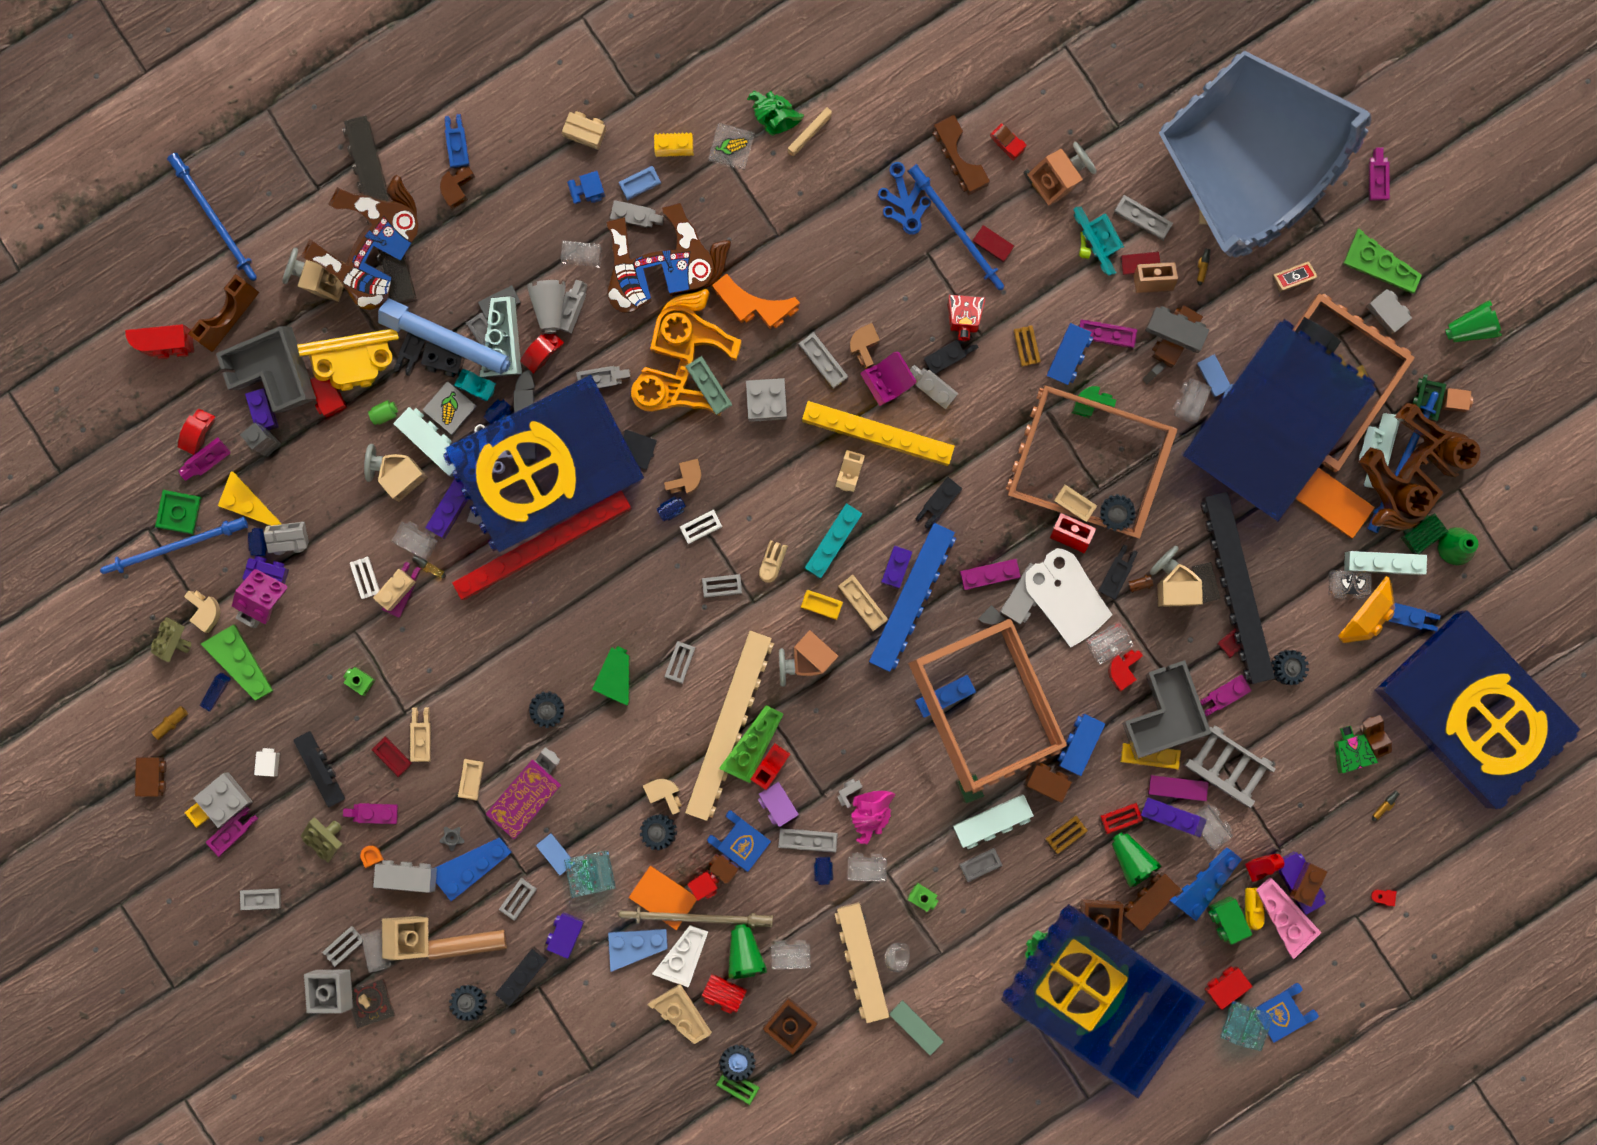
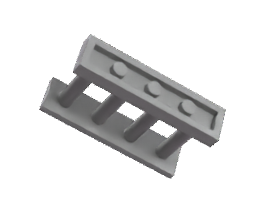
M1214 725L1212 728L1209 726L1211 735L1196 758L1192 760L1186 759L1183 766L1246 807L1251 808L1255 802L1251 799V793L1266 770L1270 772L1275 771V768L1272 767L1273 763L1264 757L1262 759L1258 758L1223 735L1224 731ZM1219 738L1227 743V746L1213 768L1206 770L1202 767V762ZM1233 749H1236L1244 755L1229 779L1223 781L1218 778L1220 775L1219 771ZM1251 759L1260 766L1245 790L1242 789L1240 792L1234 788L1236 786L1235 782Z

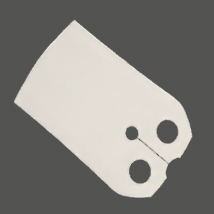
M1057 548L1046 555L1044 562L1034 564L1026 572V588L1029 595L1051 620L1070 647L1092 635L1112 616V613L1072 553ZM1056 557L1064 558L1065 565L1063 568L1057 569L1054 567L1053 562ZM1036 573H1042L1045 577L1041 585H1037L1033 581V576ZM1057 579L1061 581L1059 587H1056L1054 584Z

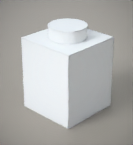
M263 748L262 752H256L254 775L278 776L280 753H274V749Z

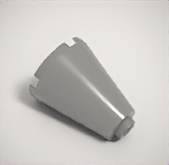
M559 280L537 281L535 286L529 283L527 288L541 331H545V334H555L556 330L560 329L566 289L565 282L562 281V284H559Z

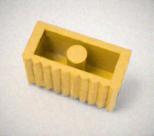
M692 133L655 134V156H694Z

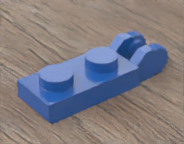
M456 114L458 128L451 129V119L449 116H444L450 168L470 166L461 114Z
M1394 603L1395 613L1388 622L1437 632L1438 627L1423 623L1425 617L1432 620H1440V615Z

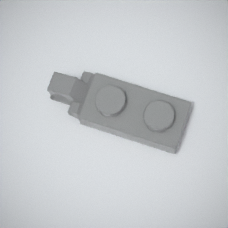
M614 200L610 220L625 217L626 224L648 228L652 227L653 224L663 226L664 216L655 214L656 210Z
M576 280L573 289H570L569 292L566 291L559 330L572 334L586 297V283Z
M915 365L911 367L910 371L916 379V386L944 409L958 395L954 389L930 370L927 371L924 368L920 370Z
M619 366L576 372L579 391L615 386L622 383L621 379L631 377L629 369L620 371Z

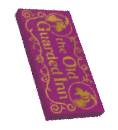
M532 759L488 810L486 815L515 839L559 789L561 784Z

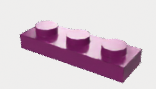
M1017 559L960 571L964 590L1021 577Z

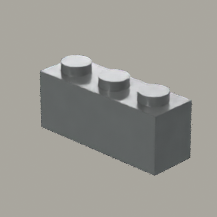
M1156 307L1145 331L1198 354L1209 333L1206 325L1197 321L1195 323L1188 321V317L1182 314L1174 315L1166 307Z

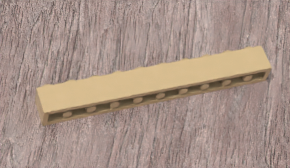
M750 631L686 809V814L706 821L709 817L713 818L716 809L713 806L715 799L719 800L723 790L719 788L721 781H726L728 773L719 769V767L733 750L734 744L737 745L741 739L740 727H745L748 719V716L745 715L747 708H752L755 699L751 697L752 693L759 688L761 679H758L760 671H765L768 662L765 661L766 654H771L774 645L770 637Z

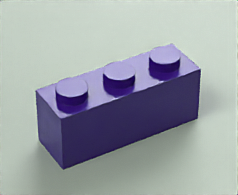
M454 479L425 528L445 539L474 489Z
M1147 798L1141 814L1143 817L1200 838L1207 821L1203 817L1151 798Z
M1294 851L1282 857L1285 865L1283 869L1278 871L1290 893L1306 862L1301 853L1298 854ZM1320 888L1311 907L1296 900L1295 902L1299 909L1307 915L1326 904L1324 900L1326 896Z

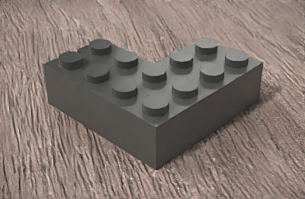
M279 326L216 353L221 370H235V372L223 373L228 390H241L263 381L273 412L284 413L316 400L303 358L299 356L298 343L292 327Z
M1185 660L1169 665L1166 668L1163 667L1148 672L1146 678L1158 710L1122 723L1135 760L1211 734Z

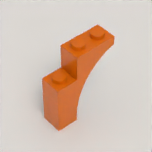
M725 274L712 285L713 290L740 323L744 321L747 323L752 320L756 312L769 329L773 327L776 329L784 323L783 319L789 315L791 317L799 311L800 302L796 297L777 301L755 297L736 285L728 274Z

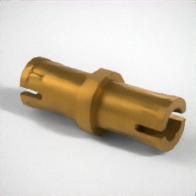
M179 706L171 715L165 716L163 718L164 721L151 733L156 739L160 740L171 729L174 730L177 727L176 725L188 715V712L182 706Z

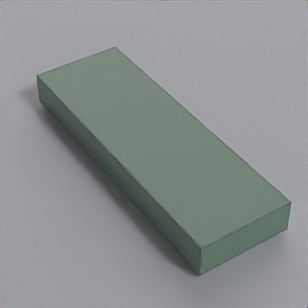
M702 356L685 366L716 415L732 406L731 401Z
M903 1000L889 1013L929 1055L944 1042Z

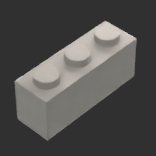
M1032 563L1027 566L999 612L1005 617L1011 618L1018 625L1028 620L1031 614L1028 612L1032 605L1034 607L1037 605L1026 588V572L1034 565ZM1036 573L1033 576V581L1037 585H1041L1045 580L1042 573Z
M382 860V863L375 864L373 887L435 892L437 868H431V864L426 863L412 866V862H401V865H396L392 860Z

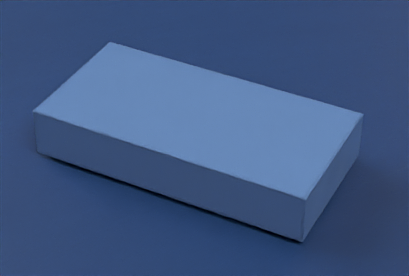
M653 165L619 182L627 200L661 184Z
M1215 354L1197 363L1214 397L1232 389Z
M552 833L536 845L559 875L572 866L570 861H573V859Z

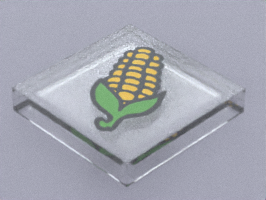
M718 123L708 160L745 170L755 132Z

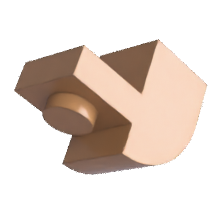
M872 323L858 329L853 334L850 342L851 355L859 353L857 359L860 365H864L866 369L874 365L867 348L880 342Z
M698 459L679 463L683 478L665 482L664 485L667 492L670 491L671 494L682 492V488H685L688 495L699 487L702 474Z

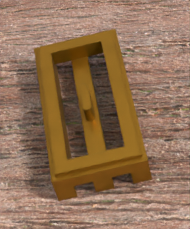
M1033 326L1014 329L1013 332L1021 367L1040 363ZM1026 331H1029L1035 360H1032ZM1021 332L1028 357L1027 362H1025L1019 333Z
M1075 815L1045 839L1058 854L1088 830ZM1076 821L1077 824L1073 828H1071L1069 831H1067L1065 834L1059 837L1056 841L1052 842V838H1054L1056 835H1058L1060 832H1062L1069 825ZM1078 828L1082 829L1072 838H1070L1068 841L1062 844L1060 847H1056L1057 844H1059L1061 841L1067 838Z

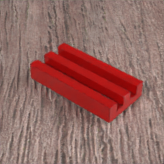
M1137 803L1100 815L1106 834L1143 821ZM1133 808L1135 809L1134 812L1106 821L1108 817ZM1135 815H1137L1138 817L1137 819H1134L1132 821L1126 822L1124 824L1109 829L1108 825L1119 822L1121 820L1130 818Z

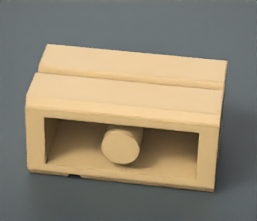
M575 111V114L570 112L562 130L563 137L599 150L606 132V126L603 125L604 122L597 118H593V120L587 119L585 114Z
M398 569L394 573V577H391L373 597L387 611H392L416 583L401 569Z

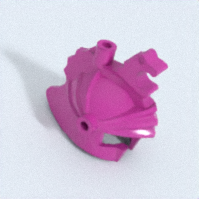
M880 790L854 797L853 806H856V809L852 813V823L855 828H858L856 832L862 834L860 838L856 839L857 842L868 844L873 831L875 834H882V828H885L891 817L889 804L895 797V793Z

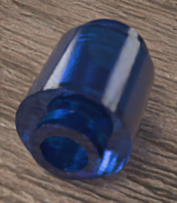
M497 399L485 411L486 414L483 417L495 427L497 424L500 425L511 413L509 410L511 406L504 399L501 401Z
M673 496L659 504L660 507L656 509L663 521H670L684 513L683 508L686 505L681 497Z
M253 528L252 532H248V551H250V556H265L266 551H268L263 528Z
M815 858L813 863L814 881H818V885L830 884V880H834L831 858Z

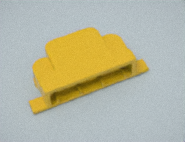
M387 329L299 344L297 348L300 357L309 355L313 374L318 380L326 381L330 379L331 385L334 388L346 391L353 389V386L368 387L372 385L378 375V371L385 370L392 361V353L387 342L399 340L397 331Z

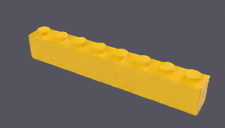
M810 401L807 402L802 418L804 423L945 466L949 465L955 447L951 444Z

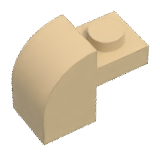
M849 450L846 451L835 487H839L843 491L854 492L865 455Z
M188 591L184 597L199 608L189 621L203 632L209 633L220 618L219 604L214 597L208 596L204 600L206 597L199 591Z
M657 779L643 785L650 803L665 797L672 814L680 812L679 807L682 806L678 796L674 797L673 793L679 791V788L674 782L668 779Z

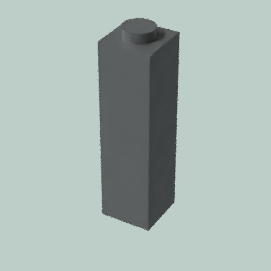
M533 390L514 391L515 435L530 431V422H536L535 392ZM524 442L517 444V451L524 464H533L532 461H537L536 443Z
M256 422L240 434L252 450L266 457L281 446V443L269 429Z

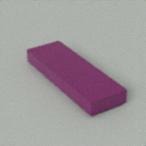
M1080 320L1079 327L1091 332L1092 342L1134 349L1137 329Z
M1150 775L1148 790L1150 795L1201 801L1207 800L1208 782Z

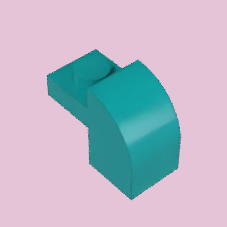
M465 369L461 370L454 384L459 389L484 401H488L493 395L496 383Z

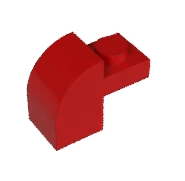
M541 334L528 347L520 362L534 374L546 364L553 353L562 347L564 342L555 334Z
M199 408L193 416L189 415L181 429L177 447L195 455L204 444L205 433L215 422L216 416Z
M1131 649L1123 655L1125 658L1123 660L1119 655L1114 656L1111 660L1108 674L1118 691H1122L1137 680L1128 667L1143 657L1139 650L1133 651Z
M774 743L750 780L767 790L790 756V753Z

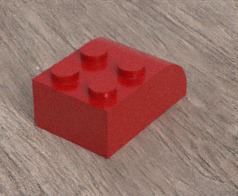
M183 324L125 330L128 343L145 355L158 357V359L170 358L169 355L187 357L189 356L188 353H194L193 338L188 334L191 329Z

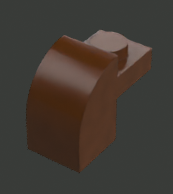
M469 167L459 169L454 177L448 171L441 180L440 191L451 210L468 200L460 187L475 178Z
M1381 715L1370 717L1362 722L1363 725L1360 726L1361 734H1364L1376 759L1391 753L1392 742L1384 731V720Z

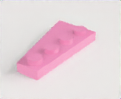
M1271 877L1256 890L1288 953L1294 959L1321 934L1320 930Z

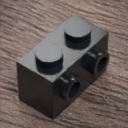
M426 342L421 365L425 367L426 371L436 373L438 370L444 372L443 375L454 378L455 375L459 376L465 358L433 343Z

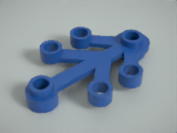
M894 162L890 166L889 172L896 180L900 198L891 194L887 188H881L878 191V197L880 200H888L902 208L905 216L895 212L891 206H886L883 209V216L903 224V230L907 234L914 235L921 229L920 218L925 209L930 207L931 199L927 196L922 197L919 202L920 206L913 215L911 207L922 190L921 188L918 189L915 182L914 188L908 197L903 179L905 167L900 162ZM895 168H898L901 172L899 174H895L893 170ZM882 191H885L887 193V196L882 197L880 193ZM924 199L928 200L929 204L926 206L922 204V200ZM887 209H890L892 211V214L887 215L885 211ZM911 222L915 224V228L913 229L909 228L908 224Z

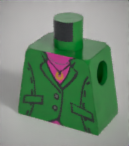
M1351 725L1340 728L1343 739L1334 742L1338 773H1346L1378 763L1364 734L1354 736Z

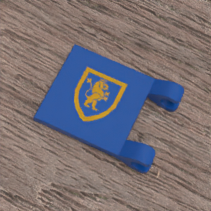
M729 810L726 813V817L734 822L735 826L722 842L713 835H710L707 841L748 872L770 844L771 840L733 811Z
M1299 983L1293 984L1285 991L1254 1008L1273 1043L1319 1017L1315 1010H1311L1303 1016L1292 999V996L1303 990Z

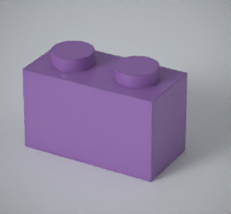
M779 781L767 788V790L759 793L760 798H758V801L763 809L768 808L771 813L768 817L773 825L777 824L780 827L799 815Z

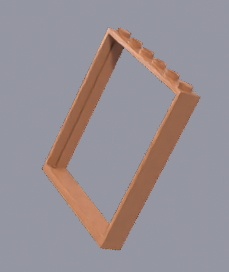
M1319 293L1308 306L1240 409L1335 473L1340 470L1415 357L1411 355L1412 353L1408 349L1398 347L1392 338L1379 334L1380 331L1377 328L1364 324V320L1359 316L1349 314L1348 309L1340 304L1337 306L1328 295H1321ZM1319 304L1404 360L1338 460L1252 403L1296 339L1297 335L1294 332L1303 318L1309 319Z
M1044 385V388L1039 389L1036 399H1039L1037 407L1033 406L1030 415L1033 418L1031 425L1027 424L1025 429L1026 441L1025 443L1021 442L1018 454H1021L1020 459L1014 462L1012 472H1015L1013 479L1008 480L1005 489L1008 490V495L1081 519L1059 504L1016 491L1048 393L1167 431L1133 529L1123 528V531H1120V529L1116 530L1140 539L1178 429ZM1091 515L1090 518L1087 520L1088 522L1107 528V526L1102 523L1101 518Z
M1011 618L908 663L965 792L972 790L973 793L983 790V785L988 783L990 786L1000 781L999 777L1004 776V778H1008L1015 774L1014 770H1025L1031 767V762L1040 763L1046 760V755L1050 754L1051 757L1062 752L1061 748L1067 746ZM1001 631L1051 746L979 780L973 781L923 665Z

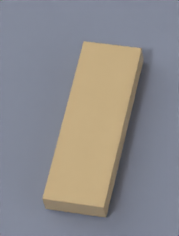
M828 107L788 147V153L792 157L832 117V111Z
M851 575L838 586L872 631L888 620L854 575Z

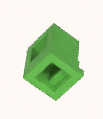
M357 667L349 668L343 676L346 679L344 684L362 696L367 694L375 682L374 678ZM355 677L360 678V682L358 684L354 683Z
M918 882L907 897V900L927 912L929 909L933 910L938 903L936 899L937 894ZM922 895H926L928 897V900L926 902L921 901Z

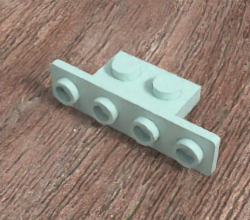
M1383 413L1379 429L1371 426L1368 427L1364 436L1363 448L1359 455L1360 459L1372 447L1380 449L1384 453L1388 466L1400 422L1394 418L1395 414ZM1366 475L1364 486L1373 488L1368 475Z

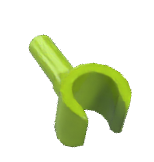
M1080 232L1081 248L1079 256L1089 259L1092 249L1086 247V238L1083 232Z

